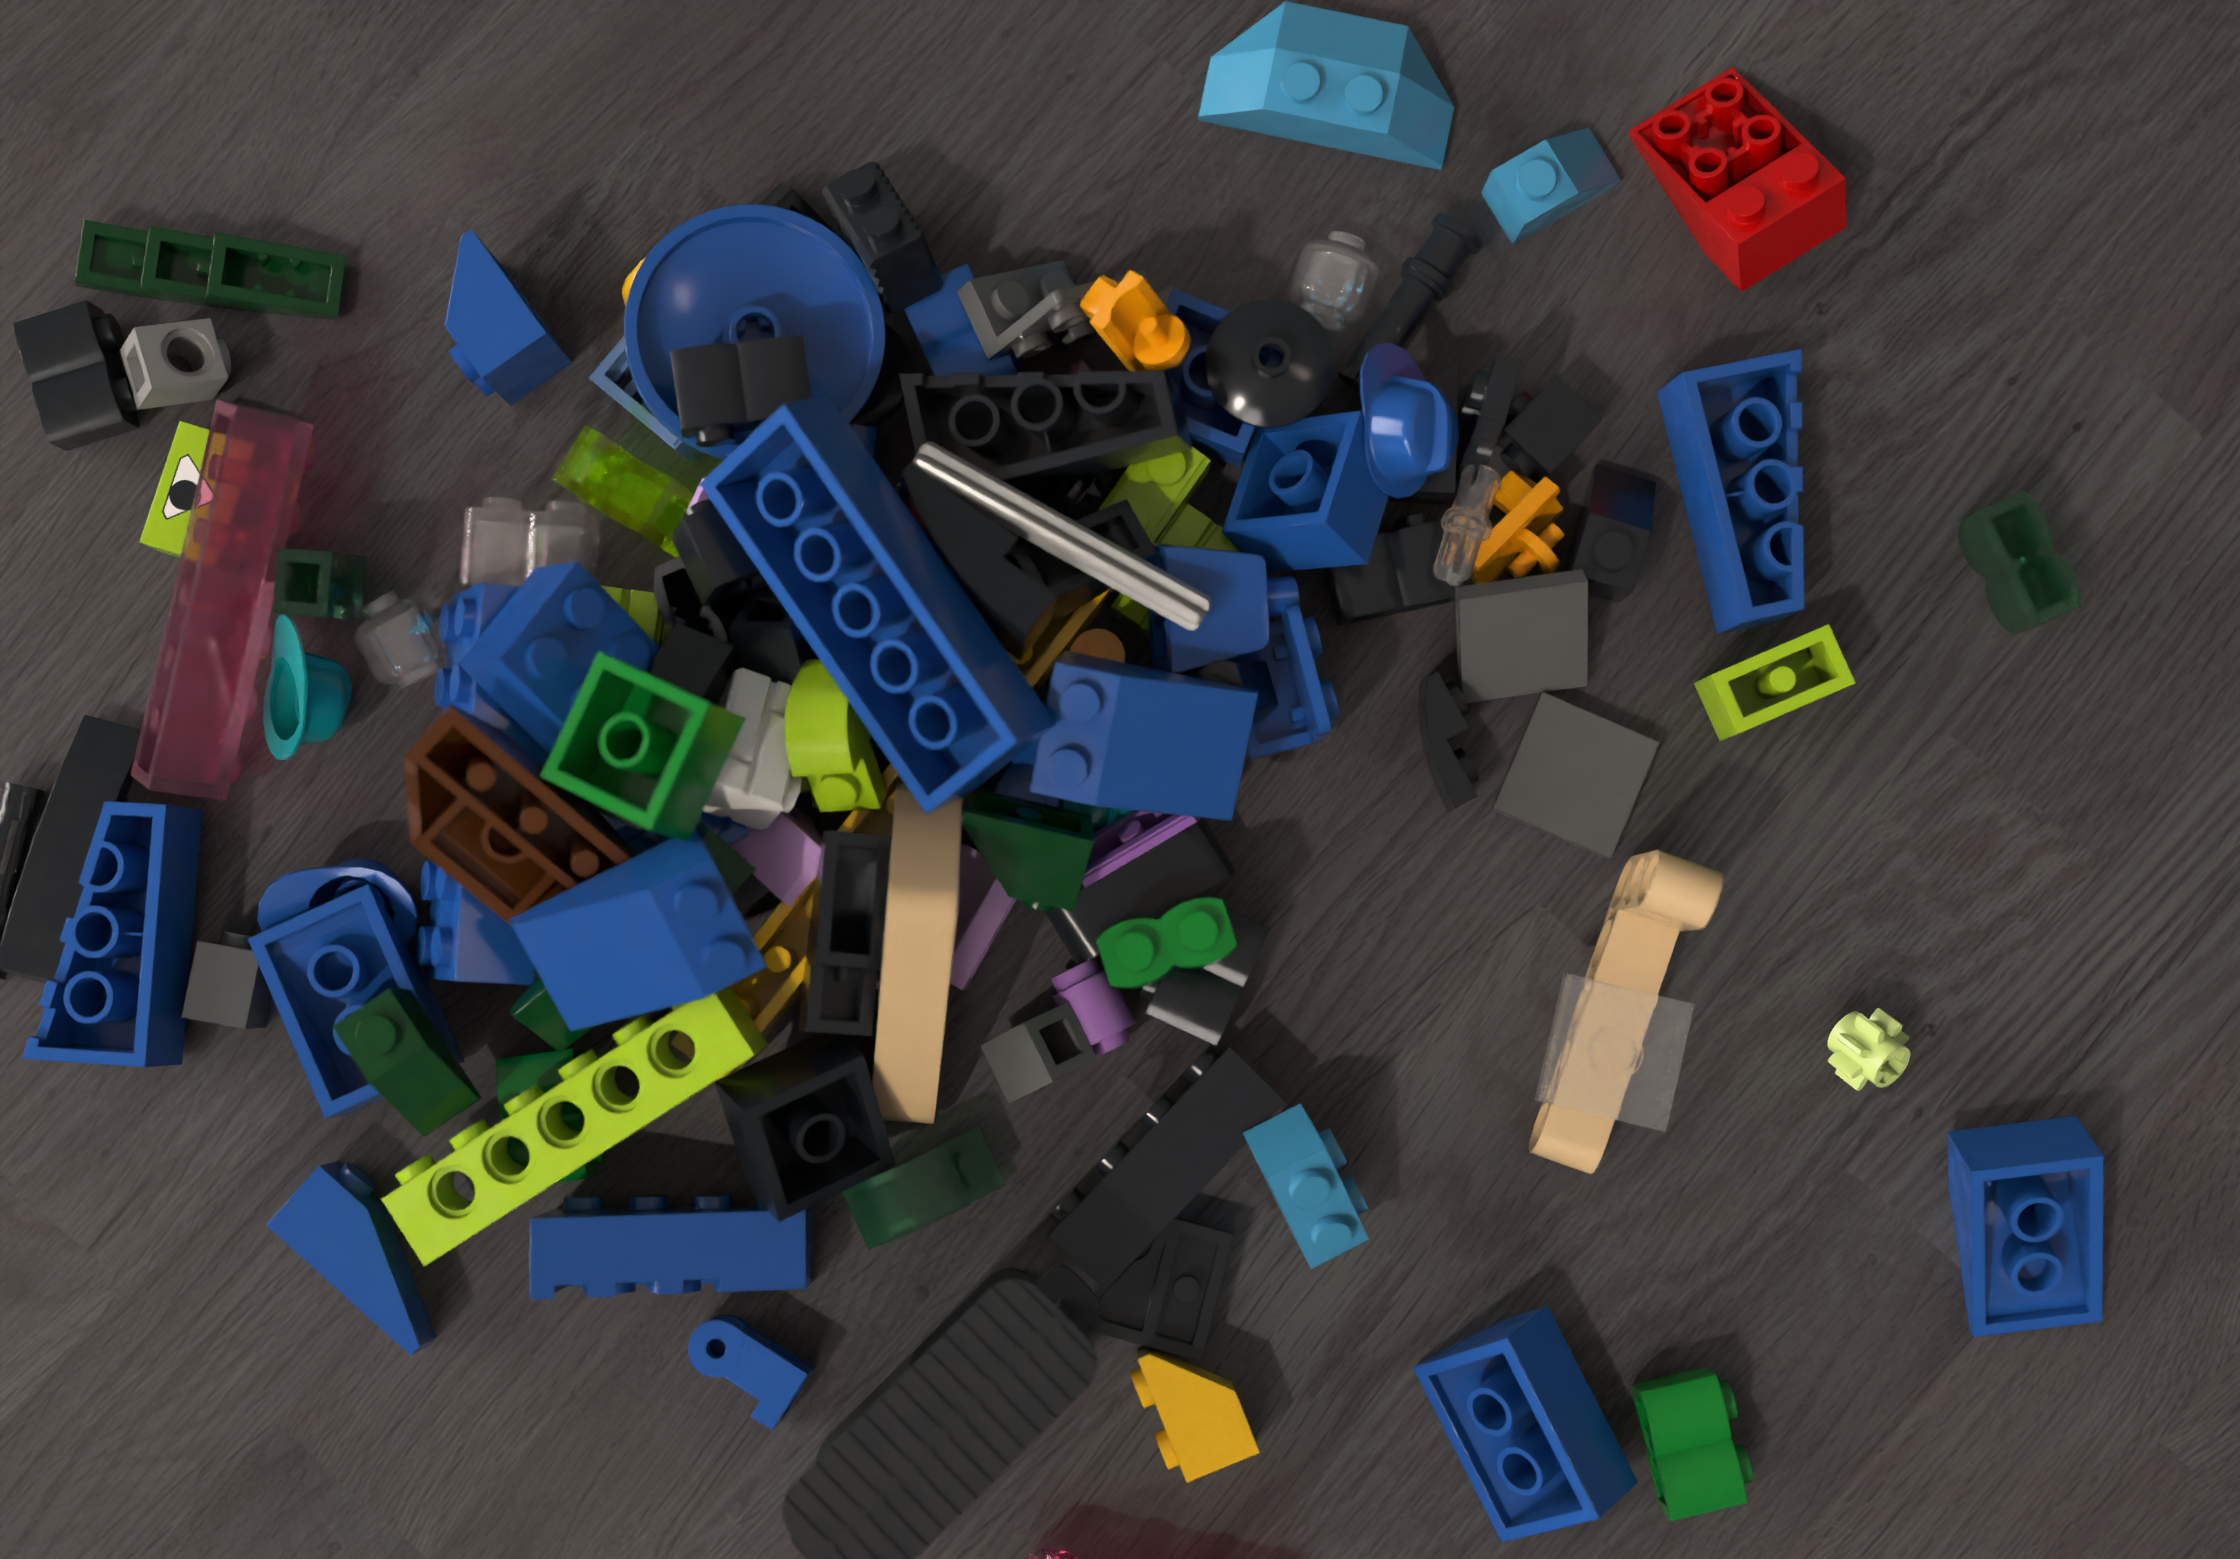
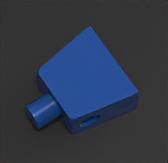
M1152 543L1157 551L1156 559L1150 562L1151 564L1207 594L1212 600L1205 618L1195 631H1189L1148 608L1151 666L1172 673L1182 672L1211 664L1213 661H1221L1263 649L1269 643L1268 617L1281 616L1284 608L1297 604L1299 606V590L1295 579L1292 576L1266 578V561L1263 555L1233 550Z

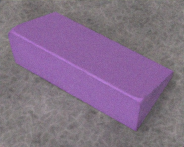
M1137 810L1122 816L1093 834L1094 844L1082 884L1086 888L1201 820V817Z

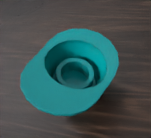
M288 614L278 616L274 626L271 672L264 696L263 723L265 738L270 752L277 760H288L296 753L298 746L325 742L337 734L342 726L351 699L352 683L346 669L335 659L305 652L294 620Z

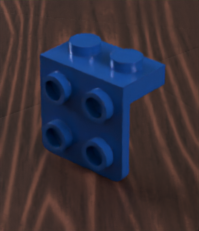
M1298 604L1284 608L1280 619L1269 623V643L1267 647L1222 660L1257 659L1266 661L1279 703L1277 708L1268 716L1252 723L1246 751L1249 761L1320 743L1331 733V724H1334V719L1339 718V709L1330 680L1319 682L1315 667L1317 656L1322 655V645L1313 616L1303 619Z

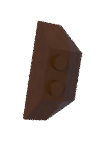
M453 704L404 753L410 844L509 925H511V918L637 856L600 813L582 806L584 800L580 796L541 777L544 766L507 734Z

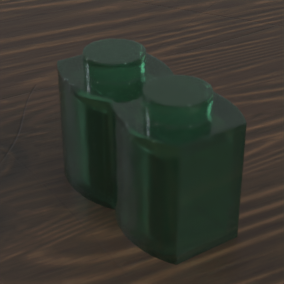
M2020 491L1957 523V536L1961 551L1969 565L1986 579L1985 591L1990 609L1997 621L2009 633L2017 635L2081 606V594L2077 578L2067 561L2051 548L2052 537L2046 516L2036 501L2027 493Z

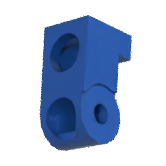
M718 1315L702 1323L692 1333L688 1342V1356L692 1366L708 1377H725L758 1399L760 1402L750 1417L770 1430H773L781 1423L815 1369L814 1365L742 1319L732 1315Z

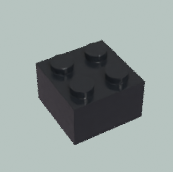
M816 1034L714 1081L749 1191L779 1222L896 1166L864 1055L840 1034Z

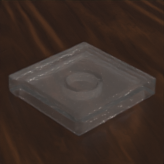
M1564 973L1535 1100L1666 1132L1695 1004Z

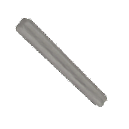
M926 442L919 449L912 462V465L997 524L1189 631H1195L1205 618L1212 601L1207 594L933 442Z

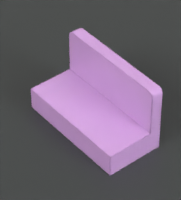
M966 844L960 845L957 913L949 981L950 984L961 990L967 989L1017 900L1008 896L981 853Z

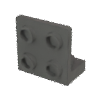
M1063 260L970 279L957 290L958 296L988 360L1014 354L1017 361H1024L1045 352L1054 344L1061 343L1063 350L1079 347L1095 338L1098 334L1090 324L1091 319L1080 307L1082 298L1096 281L1074 285ZM1145 271L1135 272L1144 277L1148 284H1150ZM1126 275L1112 277L1110 279L1114 280L1117 283H1120Z

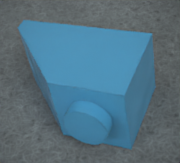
M1590 128L1545 139L1493 169L1481 194L1512 245H1515L1617 186L1621 179Z

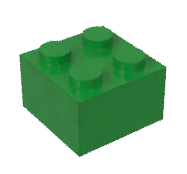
M598 651L540 776L650 831L689 842L746 718L638 667Z

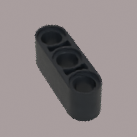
M1201 817V820L1086 888L1084 886L1080 888L1073 912L1059 908L1044 912L1078 966L1100 954L1096 940L1109 928L1131 919H1159L1175 906L1191 900L1221 882L1236 870L1206 819Z

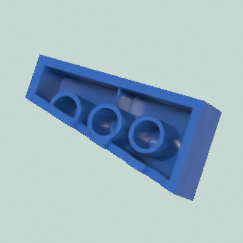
M1802 349L1682 372L1657 391L1717 635L1775 623L1804 610L1803 526L1799 525L1798 494L1803 492V467H1798V431L1802 429V402H1797V374L1802 372Z
M104 802L79 879V883L84 888L74 917H67L60 938V942L65 943L54 980L46 981L39 1003L40 1006L45 1007L36 1036L28 1037L22 1059L133 1067L182 1065L186 1018H182L190 974L203 809L166 804Z
M663 1194L628 1196L627 1207H603V1196L576 1195L563 1197V1207H557L530 1219V1300L555 1299V1293L567 1286H583V1293L588 1294V1298L616 1297V1294L635 1292L636 1285H648V1292L669 1295L701 1291V1284H714V1291L742 1292L806 1289L813 1282V1206L779 1222L759 1200L758 1205H732V1194L693 1195V1206H667V1195Z

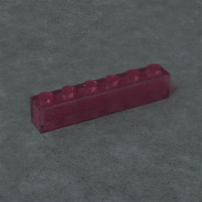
M219 399L216 400L131 771V776L149 790L227 801L230 784L236 783L240 777L243 767V750L239 745L244 724L251 721L257 707L258 692L254 681L259 660L262 661L267 657L272 643V628L268 623L273 599L280 597L286 583L287 568L285 562L282 561L288 536L295 534L300 523L301 503L297 499L302 475L309 472L315 458L316 441L312 436L313 424L283 414Z

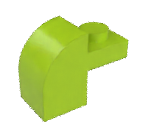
M806 660L791 686L785 711V744L792 776H807L819 812L881 809L887 795V790L869 741L872 734L821 660Z

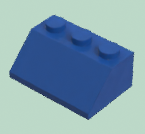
M1548 1305L1501 1320L1419 1362L1413 1367L1502 1543L1600 1519L1638 1483Z

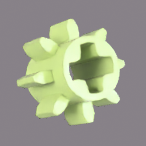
M1877 1008L1869 1019L1858 1011L1845 1015L1834 1026L1828 1038V1048L1834 1053L1828 1059V1062L1836 1068L1835 1074L1857 1091H1860L1868 1080L1879 1088L1892 1084L1904 1072L1910 1059V1051L1904 1046L1909 1040V1036L1901 1031L1903 1025L1881 1008Z

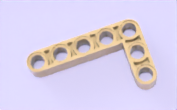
M896 784L872 1085L883 1121L934 1124L957 913L962 798L926 815L907 785Z
M1659 850L1634 855L1628 859L1614 891L1531 1133L1529 1142L1530 1153L1588 1174L1594 1173L1605 1151L1679 932L1700 930L1707 925L1715 910L1722 889L1723 874L1721 872Z

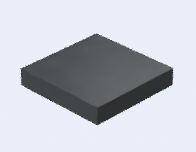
M1583 569L1455 587L1458 687L1467 703L1588 686V580Z
M1542 692L1537 698L1491 810L1604 859H1611L1660 742Z

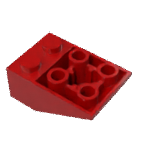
M1733 67L1628 131L1629 138L1705 255L1740 292L1753 286L1847 227L1846 178Z

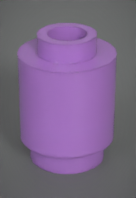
M1097 957L1051 979L1057 992L1056 995L1052 996L1056 1006L1058 1007L1068 1001L1070 1002L1096 1057L1130 1041L1125 1029L1134 1025L1136 1021L1120 989L1110 985L1106 971H1103Z

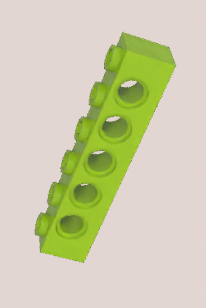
M731 985L706 998L671 1006L674 1011L654 1024L647 1014L643 1015L612 1035L619 1046L598 1059L591 1049L558 1070L564 1082L544 1094L539 1085L536 1084L503 1105L510 1117L490 1129L486 1121L482 1119L450 1139L449 1141L455 1152L440 1162L436 1163L429 1153L397 1173L395 1176L402 1186L381 1200L423 1266L434 1261L768 1047L769 1045ZM673 1030L682 1031L692 1039L695 1046V1055L692 1062L680 1061L672 1054L669 1047V1037ZM618 1066H626L636 1073L640 1083L637 1097L627 1096L618 1089L615 1083V1071ZM564 1101L572 1102L582 1110L585 1119L582 1132L570 1129L563 1122L561 1106ZM510 1136L521 1139L527 1145L530 1153L528 1166L517 1164L509 1156L507 1142ZM456 1171L465 1173L473 1181L475 1186V1197L473 1200L463 1198L456 1191L454 1186Z

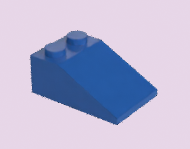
M1065 650L1054 663L1046 705L1047 711L1057 725L1040 737L1030 792L1093 806L1232 821L1259 691Z
M696 828L689 842L671 838L510 919L513 929L570 1031L703 999L767 967Z
M371 884L362 886L248 938L325 1119L348 1116L385 1099L368 1082L332 1026L389 988L411 989L459 1064L465 1062L439 1001L426 979L423 978L424 975Z
M2077 1116L1948 1131V1188L1967 1318L1972 1336L1977 1337L2102 1322L2104 1155Z

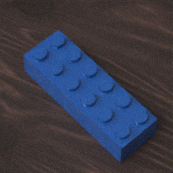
M829 395L783 404L700 483L926 815L969 795L1057 725Z
M482 582L451 595L450 604L443 605L439 619V639L441 642L447 643L446 668H439L435 679V705L443 707L444 712L453 704L500 729L545 767L550 754L459 665V662L520 586ZM425 861L421 872L420 893L422 900H429L427 926L419 928L416 939V961L418 965H424L423 978L461 982L532 985L534 983L535 966L513 927L435 863Z

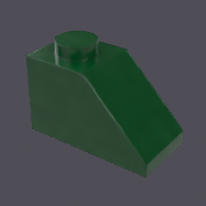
M978 788L963 797L961 824L1008 896L1019 899L1025 906L1038 911H1053L1059 908L1073 912L1094 844L1092 816Z
M389 988L332 1026L368 1082L423 1136L429 1135L482 1099L411 989Z

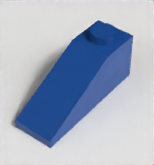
M338 1161L319 1165L266 1226L410 1356L427 1348L436 1338L388 1210L383 1201L372 1192L376 1188L375 1182L362 1169L350 1162H346L344 1165Z

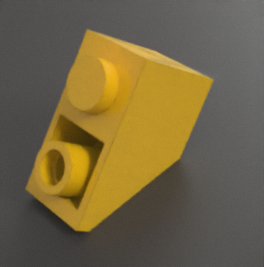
M1143 1347L1137 1350V1360L1140 1368L1130 1371L1131 1378L1144 1409L1154 1404L1157 1407L1164 1429L1154 1432L1168 1470L1180 1465L1186 1483L1260 1453L1232 1381L1161 1350L1150 1347Z

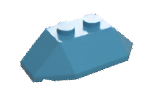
M1285 1L1211 57L1198 121L1441 170L1454 105L1409 26Z

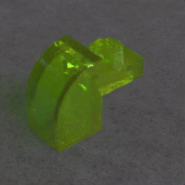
M585 425L551 480L575 495L577 500L608 520L672 557H679L671 537L681 522L683 513L688 509L694 493L672 477L639 461L602 433Z

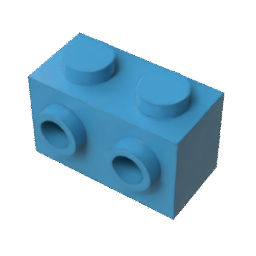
M1301 1103L1243 1132L1271 1193L1311 1269L1369 1240L1358 1217L1359 1214L1368 1210L1365 1200L1352 1176L1348 1175L1341 1179L1336 1170L1347 1164L1346 1159L1331 1130L1328 1128L1318 1133Z

